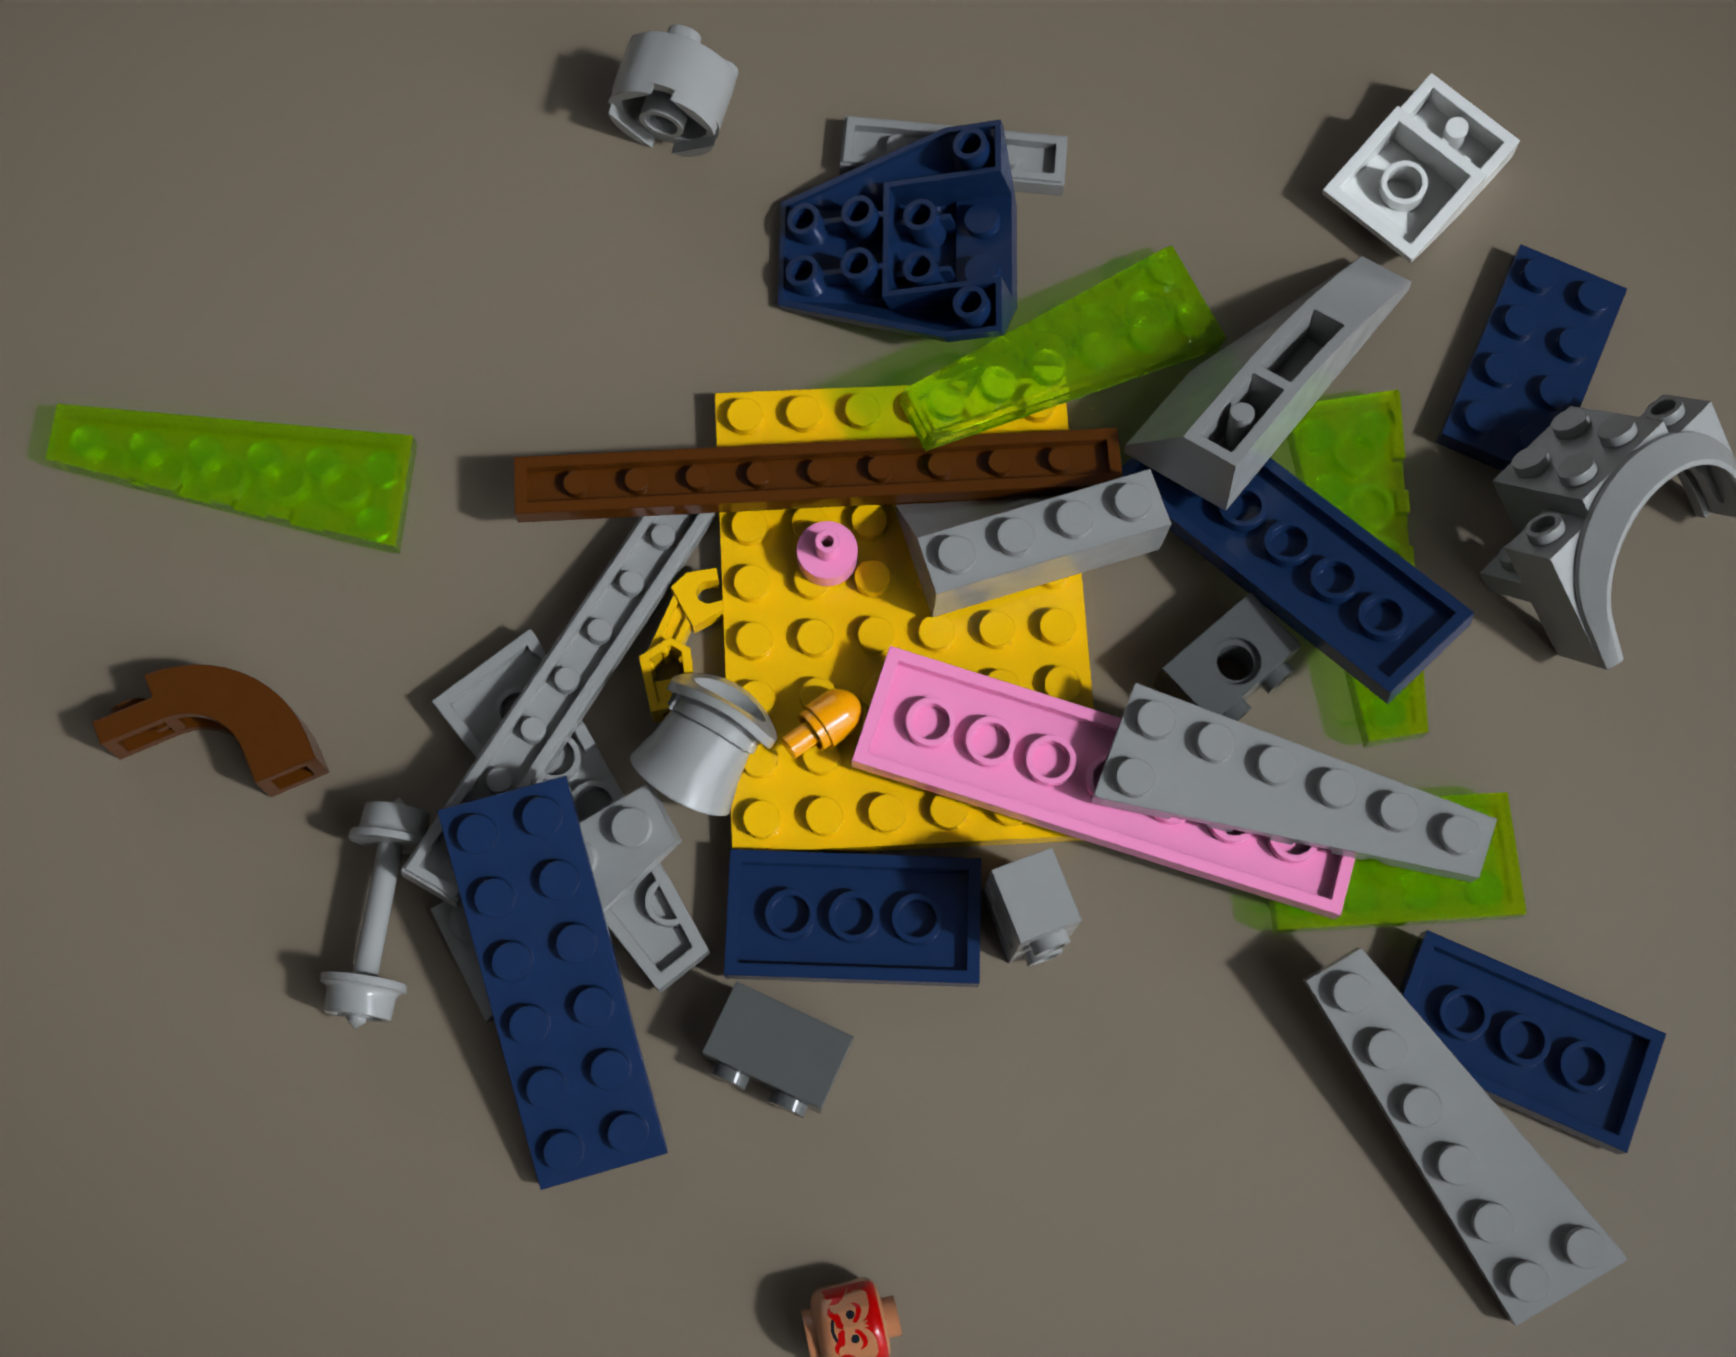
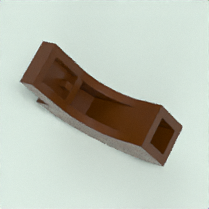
M192 664L164 668L145 674L144 676L152 695L151 698H133L118 703L110 709V715L92 722L100 744L120 760L191 731L213 730L231 735L240 743L255 783L270 797L330 773L314 736L289 705L267 685L249 675L226 667Z

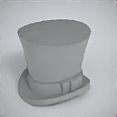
M688 673L672 677L667 687L669 691L673 692L667 703L671 711L652 734L630 755V761L636 771L650 785L671 800L697 812L713 816H727L730 813L736 789L749 755L755 753L760 742L770 749L777 740L776 730L762 705L738 684L710 674Z

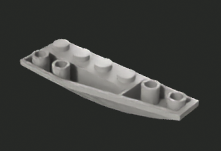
M1361 256L1192 369L1125 445L1124 453L1226 511L1410 289L1412 281Z

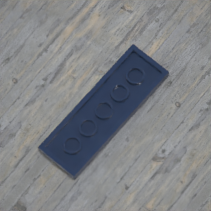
M1131 458L1122 466V475L1124 477L1151 468ZM1272 458L1268 459L1226 511L1151 469L1171 521L1169 530L1246 592H1251L1266 608L1386 704H1389L1471 625L1474 615L1471 609Z
M567 775L437 810L540 1190L667 1154L668 1147Z

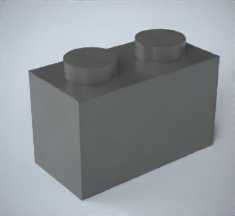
M736 981L702 1054L705 1060L714 1063L710 1071L712 1076L742 1090H745L750 1080L772 1091L768 1102L784 1111L803 1118L808 1108L821 1114L852 1047L854 1036Z

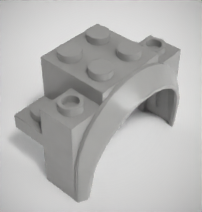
M1663 394L1649 404L1640 417L1570 406L1552 420L1551 425L1527 448L1517 453L1512 462L1492 481L1518 536L1506 544L1479 574L1488 591L1532 603L1557 655L1606 670L1624 660L1611 609L1614 569L1623 541L1636 516L1649 498L1675 475L1679 477L1697 517L1706 518L1710 513L1736 518V459L1731 451L1712 402Z

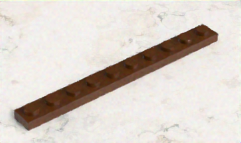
M1118 428L514 457L515 516L518 523L1060 496L1123 477Z

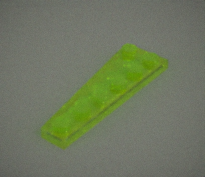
M1171 245L905 388L899 403L924 450L928 451L1218 350L1227 337L1174 247Z
M1399 389L1316 401L1287 436L1296 477L1415 567L1413 546H1409L1407 516L1410 513L1409 491L1405 490L1402 462L1406 456ZM1344 670L1363 748L1421 739L1429 732L1424 670L1389 704H1386Z
M57 403L45 459L57 469L389 553L400 554L417 443L413 435Z

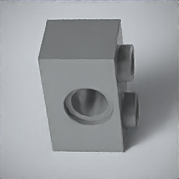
M1053 848L991 870L981 893L1008 963L1025 957L1027 965L1030 967L1063 953L1062 947L1071 943L1069 937L1082 921Z

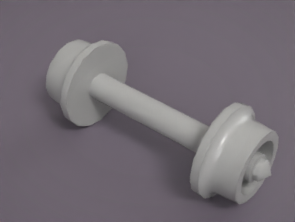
M400 797L392 802H366L359 825L349 830L348 839L350 841L376 849L353 972H322L319 979L326 987L323 1012L347 1018V1021L354 1029L364 1025L366 1021L391 1022L399 996L407 994L408 986L406 984L378 976L402 854H412L428 831L430 814L422 809L406 805Z

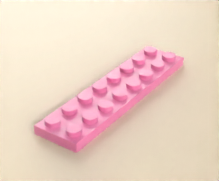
M893 646L889 647L851 767L1335 920L1341 916L1355 858L1332 854L1329 849L1295 842L1289 845L1268 840L1269 837L1238 830L1227 832L1208 828L1206 824L1176 817L1165 819L1091 802L1121 718Z

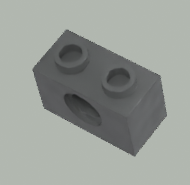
M1250 592L1161 669L1153 686L1159 692L1239 721L1252 708L1245 701L1260 687L1270 694L1295 671V668L1289 661L1301 647V644ZM1222 659L1234 661L1241 667L1244 679L1231 680L1226 678L1219 671L1217 661Z

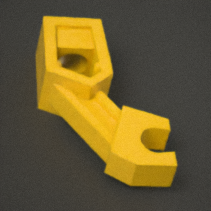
M717 567L687 572L671 586L673 597L648 651L639 656L654 723L662 722L671 711L667 703L673 693L667 689L671 679L654 682L657 676L656 669L670 663L671 659L675 658L679 661L680 670L683 674L694 673L691 649L685 645L691 632L693 631L695 634L723 619L724 607L722 600L704 603L698 599L699 594L703 590L720 588Z

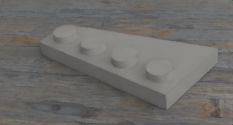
M646 784L580 822L604 912L620 897L624 898L682 842L679 833L652 785ZM443 901L430 910L485 1021L492 1022L494 1017L463 904L461 903L457 909Z

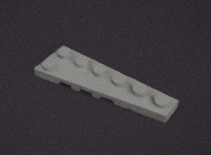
M531 629L527 630L432 700L434 706L476 759L546 657L543 647ZM581 721L542 780L545 781L567 775L579 822L624 797L587 727ZM661 863L624 898L620 897L604 912L608 928L659 993H662L710 955L707 945Z
M1135 683L1131 690L1091 802L1107 807L1165 819L1176 817L1204 823L1208 828L1227 832L1232 830L1266 836L1269 837L1268 840L1289 845H1292L1294 842L1329 849L1332 854L1361 860L1368 858L1376 859L1385 865L1471 883L1480 877L1497 819L1138 683Z
M1357 947L1303 979L1316 1004L1512 1324L1518 1326L1628 1260L1619 1246L1362 948Z

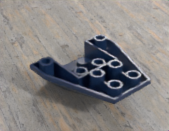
M1001 119L943 128L781 202L778 276L779 308L783 311L943 342L1004 336L1018 308L1017 204Z

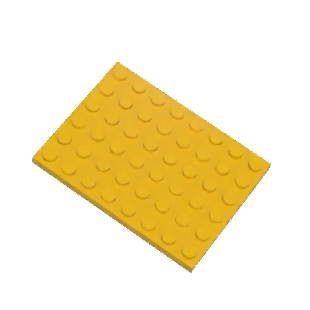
M1064 379L715 393L717 447L1069 430ZM897 504L719 513L726 679L738 684L757 699L769 715L777 734V740L770 749L760 742L755 753L749 755L739 780L731 807L732 849L849 853L1085 841L851 767L852 759L890 646L1094 709L1082 573L932 617L895 512V505ZM822 521L837 522L848 528L854 535L858 546L857 564L854 572L846 581L835 586H820L810 582L803 576L797 563V544L801 534L809 526ZM832 689L850 691L859 699L863 710V718L860 726L853 734L833 748L827 747L821 751L814 745L795 759L789 755L781 742V738L800 725L798 714L803 712L804 706Z

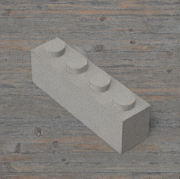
M1151 469L1060 496L895 505V512L932 617L1159 550L1171 526L1170 518Z

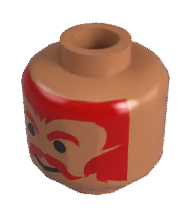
M866 1277L816 1289L810 1299V1308L801 1310L810 1357H890V1338L902 1336L894 1296L890 1295L880 1298L876 1284Z

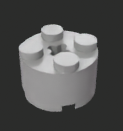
M673 24L669 26L667 32L648 31L634 34L628 41L608 101V103H611L608 112L609 117L623 133L648 147L653 148L655 139L674 143L672 154L680 156L704 155L712 150L719 135L739 74L738 68L732 62L723 59L716 52L701 44L702 39L699 33L684 25Z

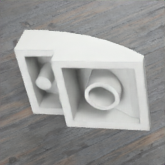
M1431 73L1401 108L1397 105L1323 189L1322 194L1411 263L1439 237L1512 158L1520 140Z

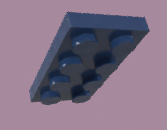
M1520 244L1509 264L1435 443L1503 471L1512 462L1517 453L1527 448L1551 425L1552 420L1570 406L1581 407L1627 288Z
M730 849L724 977L725 979L978 987L980 984L981 858Z
M1429 930L1422 932L1417 940L1399 992L1489 1097L1617 1155L1627 1153L1666 1033Z

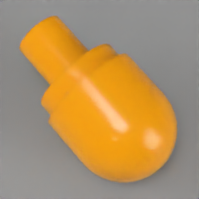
M832 689L804 706L803 712L798 714L800 725L781 738V742L789 755L795 759L814 745L821 751L827 747L833 748L853 734L860 726L863 718V710L859 699L850 691Z

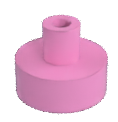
M822 521L809 526L801 534L797 544V563L803 576L810 582L820 586H835L846 581L855 570L858 546L854 535L848 528L837 522Z

